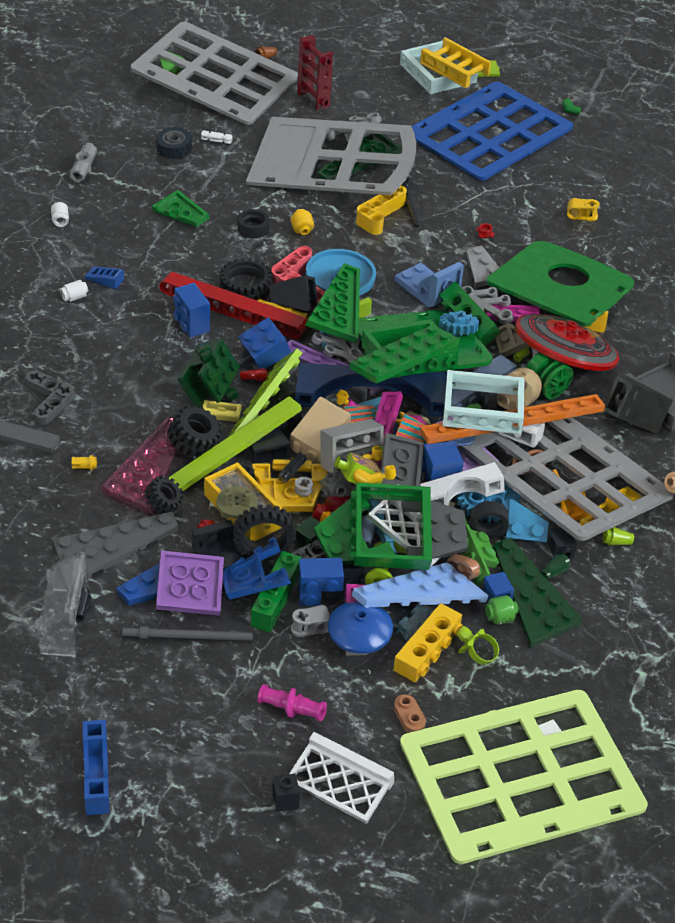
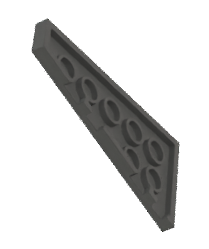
M168 512L53 539V545L69 589L74 587L76 582L91 578L93 573L99 570L104 571L129 558L134 551L144 550L147 548L146 545L151 542H159L178 531V524L173 512Z

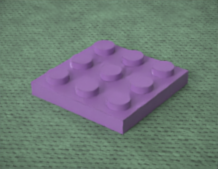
M161 551L156 609L220 616L224 557Z

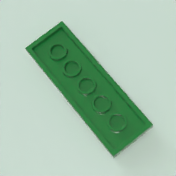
M429 325L420 331H416L409 336L351 361L350 369L377 384L458 346L459 338L435 325Z

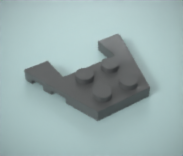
M431 500L432 559L441 556L444 558L466 551L468 542L464 511ZM402 501V512L420 513L419 502ZM408 546L406 555L421 556L420 547Z

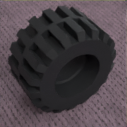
M188 405L177 412L167 432L169 433L168 439L171 440V445H174L177 451H181L183 455H189L191 458H194V456L198 458L215 446L221 436L222 428L219 427L221 424L216 420V416L212 415L209 410L206 411L203 407L198 408L196 405L191 407Z

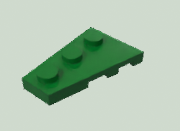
M179 190L151 206L154 212L195 227L210 219L206 211Z

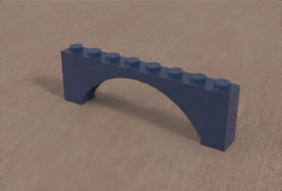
M299 363L295 401L301 407L311 408L318 398H325L340 390L359 386L378 387L395 392L401 391L403 395L408 396L429 412V416L443 417L447 373L430 372L389 378L376 384L351 370L350 366Z

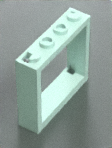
M443 41L401 51L400 65L429 94L461 87L444 76L434 78L419 63L422 49L427 48L435 52L442 48ZM446 53L441 55L445 56L446 58L449 57V55H447ZM456 59L452 63L457 65L460 61ZM466 66L463 69L469 71L472 68L470 66ZM478 73L471 76L470 84L477 82Z
M447 371L443 426L522 434L524 378ZM452 389L517 395V413L451 406ZM448 416L453 417V420H447ZM513 423H518V427L512 426Z

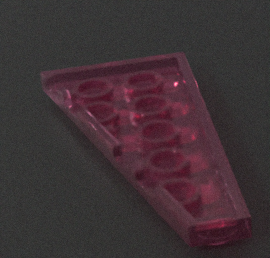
M167 417L102 485V492L153 515L154 510L151 509V504H147L149 499H145L144 495L146 493H144V490L156 477L168 475L176 453L175 446L171 445V440L168 439L169 433L167 432L173 418Z

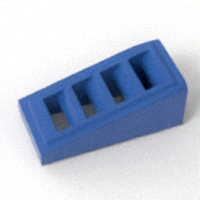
M93 266L84 278L116 289L124 280V270Z

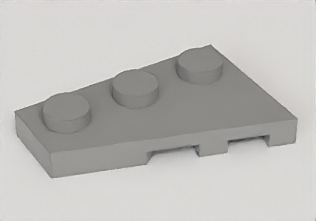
M483 246L467 249L466 256L471 268L474 288L487 286V277L496 271L499 266Z

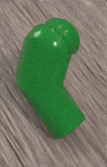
M565 98L562 101V106L566 112L580 115L581 107L574 106L569 98Z

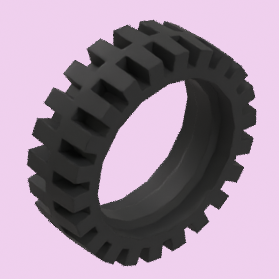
M241 258V261L234 259V262L229 261L221 269L220 288L254 300L256 299L257 301L261 297L264 299L270 293V285L272 284L271 270L267 265L265 266V263H259V260L255 259L252 261V258H248V261H246L245 258ZM248 274L256 276L262 281L253 286H241L231 282L230 279L234 276Z
M262 504L258 505V509L253 506L250 507V512L248 510L243 511V515L240 514L237 517L238 520H235V545L243 556L246 554L247 558L254 554L253 550L257 547L264 548L270 544L269 542H255L245 536L247 530L255 525L273 523L285 530L276 539L281 552H289V548L292 549L293 543L296 541L294 520L289 512L287 513L283 508L280 510L279 506L275 505L272 508L270 504H267L266 508H263ZM275 555L271 556L270 559L274 560Z

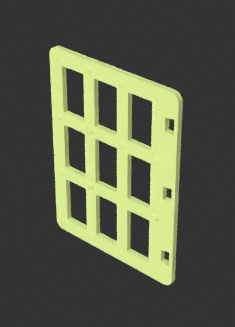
M574 690L500 710H492L477 716L404 734L400 740V746L449 854L457 864L469 863L644 813L647 809L648 803L587 693L582 690ZM575 707L585 724L580 727L543 736L535 718ZM520 722L529 740L487 751L478 732ZM464 736L472 755L432 766L428 765L420 747ZM592 738L602 755L600 758L560 768L551 749ZM536 753L546 771L503 783L494 764ZM480 769L488 788L444 799L436 782L437 779ZM610 770L620 790L578 801L568 781ZM550 786L554 787L563 804L562 806L519 817L510 797ZM496 802L504 822L460 834L451 813ZM621 808L622 812L611 815V809ZM555 825L557 829L556 831L546 833L544 828ZM489 845L490 849L478 852V846Z

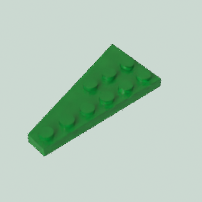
M346 263L342 265L307 320L306 326L356 343L359 337V268Z

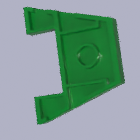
M351 498L314 527V533L326 557L342 558L343 565L354 564V558L350 557L351 545H354V539L350 538L351 527H354V521H351V508H354V503H351ZM362 499L363 512L369 510L370 507L367 499ZM362 537V553L395 555L389 542L369 549Z

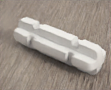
M204 130L201 133L202 140L208 141L210 139L209 141L232 143V135L209 133V131Z

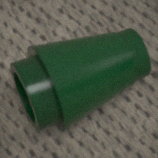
M563 553L556 554L541 572L550 580L567 572L571 562Z

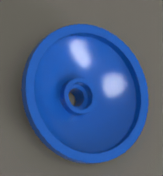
M351 601L340 605L331 613L328 621V632L333 642L340 648L352 653L367 654L378 651L388 644L393 633V623L389 614L383 608L364 607L358 601Z

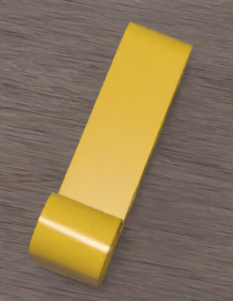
M401 185L392 195H377L357 207L356 224L371 234H381L383 232L384 217L405 205L407 189Z

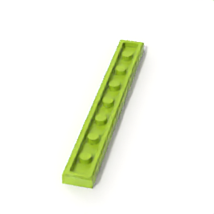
M290 396L171 475L169 480L173 478L175 480L174 483L178 482L179 484L178 489L182 488L184 491L302 411L301 405Z

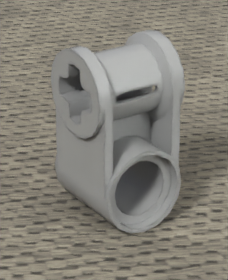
M324 605L295 610L292 615V620L294 621L291 625L292 634L297 637L328 633L330 617L328 608Z

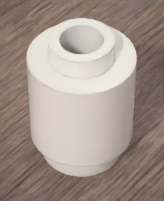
M57 202L51 207L52 222L58 227L66 226L69 221L68 207L62 202Z
M77 280L60 288L61 296L65 302H72L86 297L88 287L85 282Z

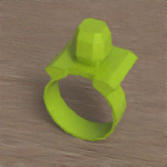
M463 626L457 632L460 640L465 642L459 649V653L463 654L468 650L469 655L476 663L487 665L499 655L497 641L491 635L485 634L484 629H480L473 635L468 627ZM478 638L487 640L494 650L493 659L484 660L480 658L474 651V641Z

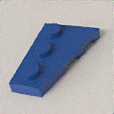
M160 563L116 587L117 594L129 606L153 600L157 596Z

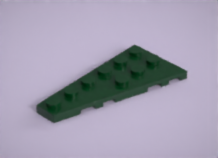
M370 133L369 136L363 137L359 152L402 153V147L384 134ZM334 160L331 163H327L318 171V178L335 180L342 161ZM356 162L351 175L377 163Z
M511 537L493 544V550L499 561V568L502 569V572L505 573L514 588L513 601L517 602V615L522 621V628L524 633L527 634L530 648L582 624L583 619Z

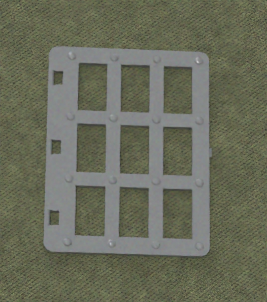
M180 22L131 64L132 72L246 125L253 124L298 80V73L188 22ZM187 32L211 43V45L204 50L180 39V37ZM174 45L198 57L189 62L165 50ZM224 49L248 61L239 66L215 54ZM159 57L183 68V70L178 75H175L151 62ZM209 61L234 74L226 79L202 68V66ZM259 65L283 76V78L276 83L252 72V70ZM196 74L220 85V87L212 92L187 79ZM243 78H246L270 89V91L263 96L238 83ZM231 90L257 103L249 109L224 96Z
M573 417L566 418L570 423L565 422L564 419L546 422L567 437L569 441L556 445L543 435L537 445L545 451L534 456L528 454L509 438L500 436L499 432L477 435L473 443L461 446V449L482 466L495 462L503 474L504 483L580 541L590 539L673 499L674 493L666 489L663 482ZM496 443L520 462L505 467L482 448ZM582 448L607 468L594 473L569 453ZM557 459L582 479L568 484L543 464ZM531 470L554 487L556 491L543 496L519 478L518 475ZM620 476L646 496L632 501L606 481ZM594 487L621 508L606 513L581 494V492ZM569 499L595 520L580 525L555 504Z

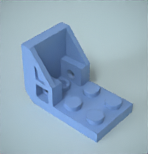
M457 262L434 273L424 264L419 263L396 274L394 281L427 307H432L443 301L439 294L456 281L461 287L464 265L461 262Z

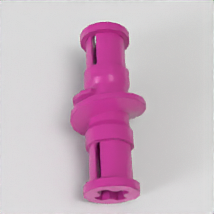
M263 684L258 693V703L264 704L265 702L278 708H284L288 717L293 718L297 713L314 717L318 721H322L325 717L327 710L326 702H315L303 697L302 694L296 696L295 688H292L287 693L283 690L278 691L269 688L267 684Z

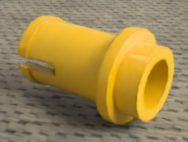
M90 455V457H72V469H90V471H93V469L97 468V457H93V455Z

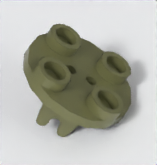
M240 486L225 487L218 494L216 500L217 508L222 517L236 519L240 514L243 515V511L248 510L250 512V507L254 506L256 508L258 503L257 497L250 490V487Z

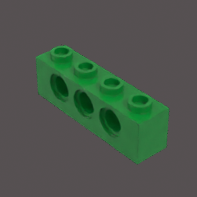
M456 281L439 294L443 300L441 304L447 311L449 309L453 313L464 311L467 315L472 314V317H477L480 326H478V331H475L474 335L484 346L501 334L496 324Z
M284 551L281 552L271 573L285 567L291 584L260 592L251 609V627L271 633L298 580L299 559H302L301 556Z

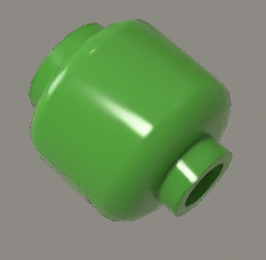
M508 595L491 598L485 606L486 616L495 625L513 622L515 615L518 614L517 602L513 601Z

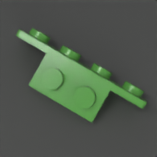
M465 517L468 548L466 551L461 552V555L478 562L480 574L472 580L477 587H480L484 582L485 576L490 575L488 567L495 569L499 561L490 544L489 537L484 532L471 530Z

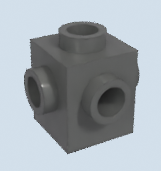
M340 470L336 473L327 474L324 479L319 481L322 488L320 492L324 499L328 496H348L353 488L351 482L346 480Z

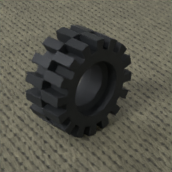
M160 475L156 477L144 490V493H146L144 495L145 499H149L147 504L152 505V510L156 508V513L158 514L160 512L162 514L173 512L183 502L184 494H180L183 491L182 488L178 489V482L175 484V480L173 478L169 480V476L164 477ZM160 491H162L168 499H166Z

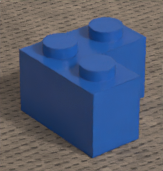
M342 558L299 559V606L321 605V592L343 591L344 573Z

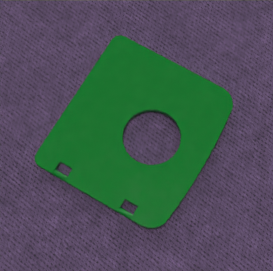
M546 241L531 243L489 275L486 281L489 286L581 326H590L600 315L602 316L634 287V280L630 276L594 259ZM558 267L574 268L583 272L588 277V281L579 286H566L553 281L549 277L548 272Z
M432 310L370 318L362 317L359 318V338L362 341V330L431 319L441 329L439 327L440 316H443L444 313L449 314V312ZM469 333V335L455 336L459 338V345L456 346L459 350L457 367L430 372L488 366L492 363L493 356L474 334Z

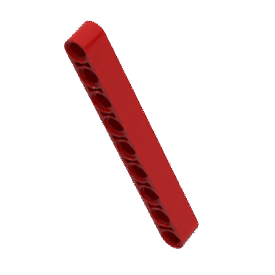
M170 272L159 284V288L164 294L173 297L175 296V288L195 283L209 301L210 310L252 325H257L269 317L282 335L292 339L301 338L308 328L305 325L307 319L303 316L175 272Z

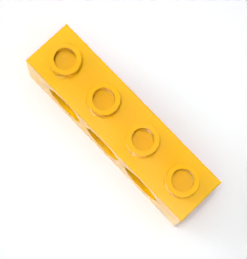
M440 603L395 656L393 671L413 682H416L420 676L424 677L430 664L438 660L441 651L449 647L453 636H457V632L463 627L461 624L462 614Z

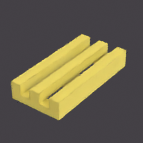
M204 400L203 403L204 410H209L212 415L216 416V420L237 422L241 415V404L216 403V401Z

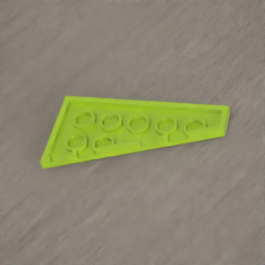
M296 348L275 363L274 369L267 376L269 380H265L250 401L251 405L244 410L243 415L245 417L242 416L237 421L228 437L259 417V411H263L270 403L268 399L280 390L279 384L281 382L284 383L290 376L288 372L300 363L299 357L302 355V352Z

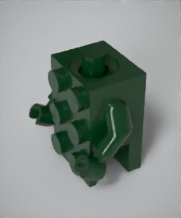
M220 338L198 344L177 377L178 382L193 405L202 407L204 400H206L209 394L212 395L216 403H220L224 395L228 396L230 402L239 398L238 392L234 387L230 388V384L240 366L223 339Z

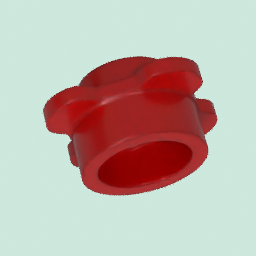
M483 223L476 228L480 238H489L495 235L490 224Z

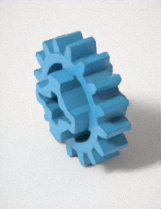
M459 311L455 313L449 312V314L444 313L443 316H440L439 327L442 330H446V332H452L454 336L474 334L475 331H478L479 320L477 317H472V314L467 315L466 312Z

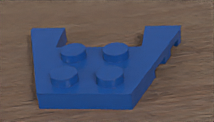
M275 536L268 540L270 544L264 548L259 546L254 549V554L246 560L242 557L223 570V583L229 600L291 584L285 567L265 576L261 561L281 552Z

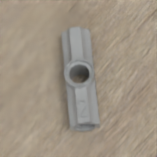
M92 143L83 145L81 151L76 154V161L70 172V178L74 182L80 183L84 180L86 174L91 171V163L97 153V147Z

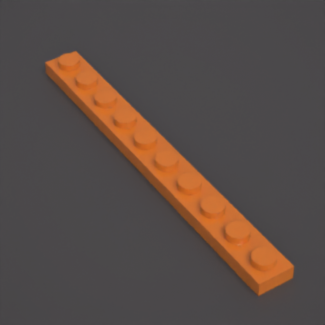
M597 394L524 407L523 426L603 412L605 404ZM517 409L507 410L503 412L517 413ZM443 422L420 427V433L427 444L495 432L443 426ZM513 423L512 426L518 427V423Z

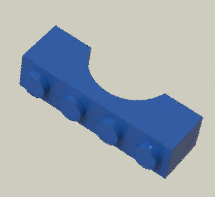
M106 720L83 721L86 815L110 813Z

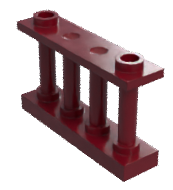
M310 35L299 39L297 93L299 95L310 93L316 98V110L330 107L333 52L330 51L322 54L316 49V37ZM315 56L318 58V64L315 62ZM314 70L318 72L317 77L314 75ZM314 84L317 85V91L313 88Z

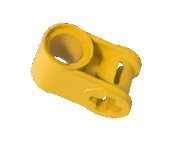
M572 198L567 204V216L573 220L595 221L598 218L597 209L600 204L594 199Z

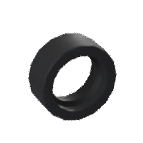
M257 209L244 210L237 217V230L240 235L246 238H261L269 231V216ZM256 222L260 223V225H248L246 223Z
M485 501L477 504L470 512L471 529L484 532L489 538L503 535L509 528V515L506 507L495 501ZM486 516L500 518L499 521L491 524L479 521V519Z

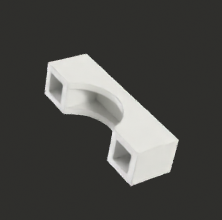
M495 462L420 484V486L431 487L432 501L449 506V502L454 496L463 492H477L488 497L505 491L504 476Z

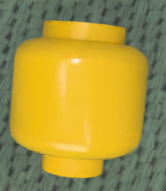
M296 210L290 218L293 231L297 234L307 235L314 228L312 215L307 210Z

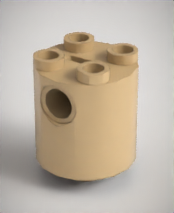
M517 368L506 375L524 378V407L529 406L539 397L542 390L541 380L533 370ZM497 393V402L500 406L507 410L517 409V395Z

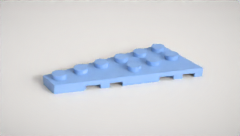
M448 562L432 566L429 570H418L354 588L352 596L364 607H388L390 603H400L402 606H409L410 602H418L419 605L450 604L451 600L470 603V600L478 599L482 603L487 602L488 595Z

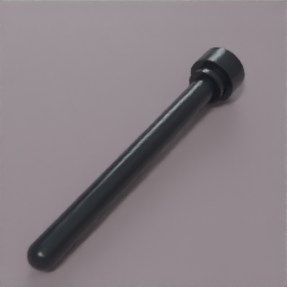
M407 177L402 184L407 189L406 203L414 226L419 227L421 223L407 185L409 181Z

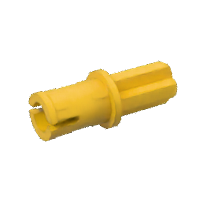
M274 459L272 469L274 471H281L291 460ZM306 460L297 472L311 473V460Z

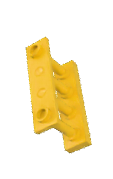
M446 37L443 38L441 49L435 52L427 48L421 50L420 63L464 88L470 86V79L474 74L478 72L486 76L490 74L491 62ZM446 53L449 57L443 58L441 55ZM457 59L460 63L456 65L452 61ZM466 66H470L472 69L467 71L463 68Z

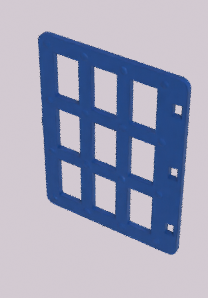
M493 82L411 127L418 144L476 179L487 180L573 129V123L503 83ZM502 96L514 101V103L497 112L486 106ZM524 107L535 113L518 124L506 118ZM475 111L486 116L485 119L470 127H466L458 122V120ZM545 119L557 125L540 136L527 130ZM495 123L508 129L490 140L478 134ZM447 126L458 132L441 143H437L429 138V136ZM517 135L529 141L512 152L499 146ZM467 139L479 144L478 147L462 156L449 150ZM489 151L501 157L483 169L471 163V161Z

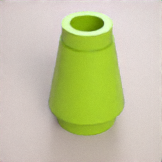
M616 527L603 532V543H607L608 546L632 545L634 542L633 533Z

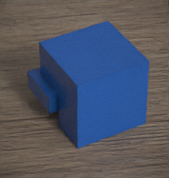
M454 441L424 444L421 472H425L426 482L462 472L464 462Z

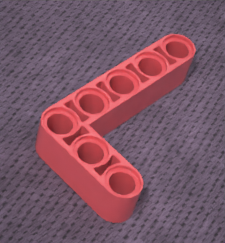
M301 246L275 264L271 269L273 284L300 277L306 271L307 263L312 257V249L308 246ZM316 286L319 303L325 291Z

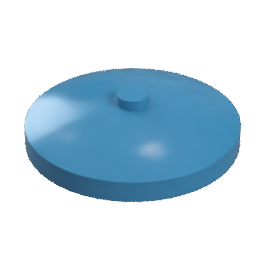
M329 249L321 251L309 259L306 266V275L315 277L316 286L326 292L344 263L360 269V296L367 293L374 286L376 269L373 263L360 253L346 249Z

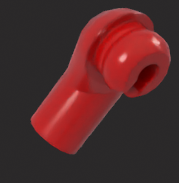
M265 368L240 372L241 380L265 381L268 376V371Z

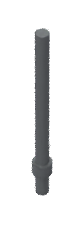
M149 626L123 628L122 636L140 637V639L156 637L253 641V632L149 629Z

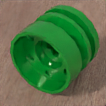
M541 352L537 353L526 366V368L533 370L539 376L542 385L541 394L549 400L560 396L573 379L574 372L570 366L552 359Z

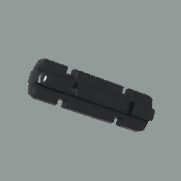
M301 452L297 453L278 474V479L286 483L306 462V455Z

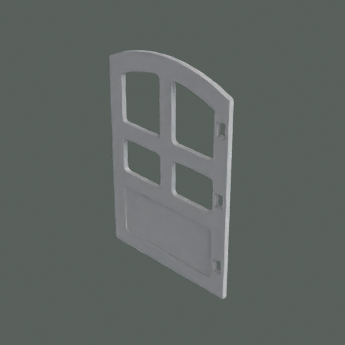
M271 117L247 177L246 185L392 195L406 180L414 165L416 157L415 134L411 125ZM327 132H352L346 150L322 149ZM366 133L399 135L402 142V154L359 152ZM317 160L342 161L335 180L311 178ZM356 162L398 165L392 175L382 184L349 181Z

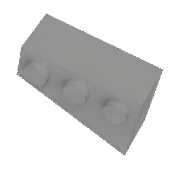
M372 419L320 430L321 467L330 473H336L338 468H335L334 464L338 456L345 459L348 453L363 456L370 453L372 447L383 445L384 426Z

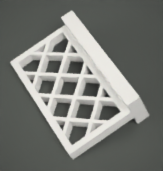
M383 500L368 513L366 518L405 550L408 546L420 547L419 512H402V501ZM388 502L393 504L397 509H389ZM375 514H385L386 520H380ZM390 514L399 515V521H391ZM403 515H406L413 522H405ZM392 526L401 527L402 533L393 531ZM405 527L414 528L415 534L406 533ZM407 539H416L417 546L409 544ZM441 557L432 559L430 567H432Z
M315 732L309 738L308 746L289 773L297 774L307 770L309 780L298 781L300 790L366 824L387 790H390L394 784L393 771ZM311 751L320 756V762L308 764L307 757ZM335 763L340 766L341 772L328 775L326 765ZM323 766L325 776L312 778L310 769ZM355 773L360 776L361 782L348 785L347 775ZM343 777L345 786L333 789L330 780ZM327 781L330 790L319 792L315 789V783ZM376 784L382 788L379 793L369 795L366 786ZM363 787L365 796L353 799L350 790ZM347 791L349 801L339 802L335 799L334 794ZM367 801L369 809L365 815L356 811L355 804Z

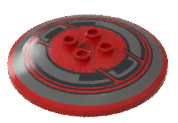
M527 314L520 316L515 323V330L524 342L542 354L562 363L588 370L605 371L615 368L619 362L618 352L608 341L591 329L573 321L552 315Z

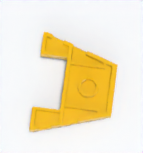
M252 464L254 476L258 484L286 512H313L320 495V489H322L319 481L328 474V471L322 468L321 464H311L312 478L310 479L313 481V491L308 496L296 494L295 481L298 478H290L284 483L278 478H271L270 464Z

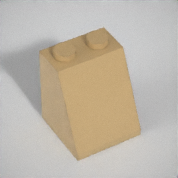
M323 397L318 398L291 433L290 449L296 453L301 452L305 454L306 458L315 464H321L320 430L351 423V414Z

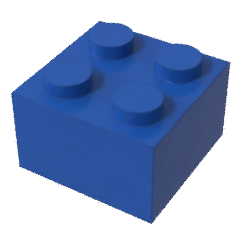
M191 283L175 288V296H173L175 310L173 311V316L181 324L182 330L186 331L190 338L210 332V303L197 285Z
M269 317L238 336L245 352L258 369H266L292 352L286 339Z

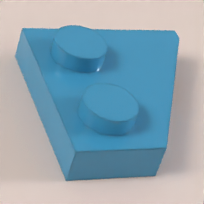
M510 499L508 511L509 528L506 531V538L511 537L513 540L546 543L549 522L515 500Z

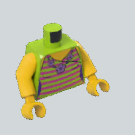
M380 446L372 447V454L370 455L367 453L359 456L348 453L346 459L338 456L334 464L335 468L341 470L346 480L354 484H381L383 479L392 480L396 477L394 465L385 466V473H382L375 461L382 459L383 449Z

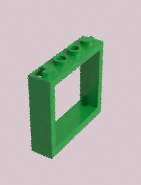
M431 319L362 330V348L369 354L429 325H437ZM454 347L390 378L457 367L459 350Z
M356 483L355 491H351V503H354V508H351V521H354V527H351L350 538L354 539V545H351L350 557L354 558V566L429 570L432 563L431 487ZM362 499L419 502L421 556L362 553Z

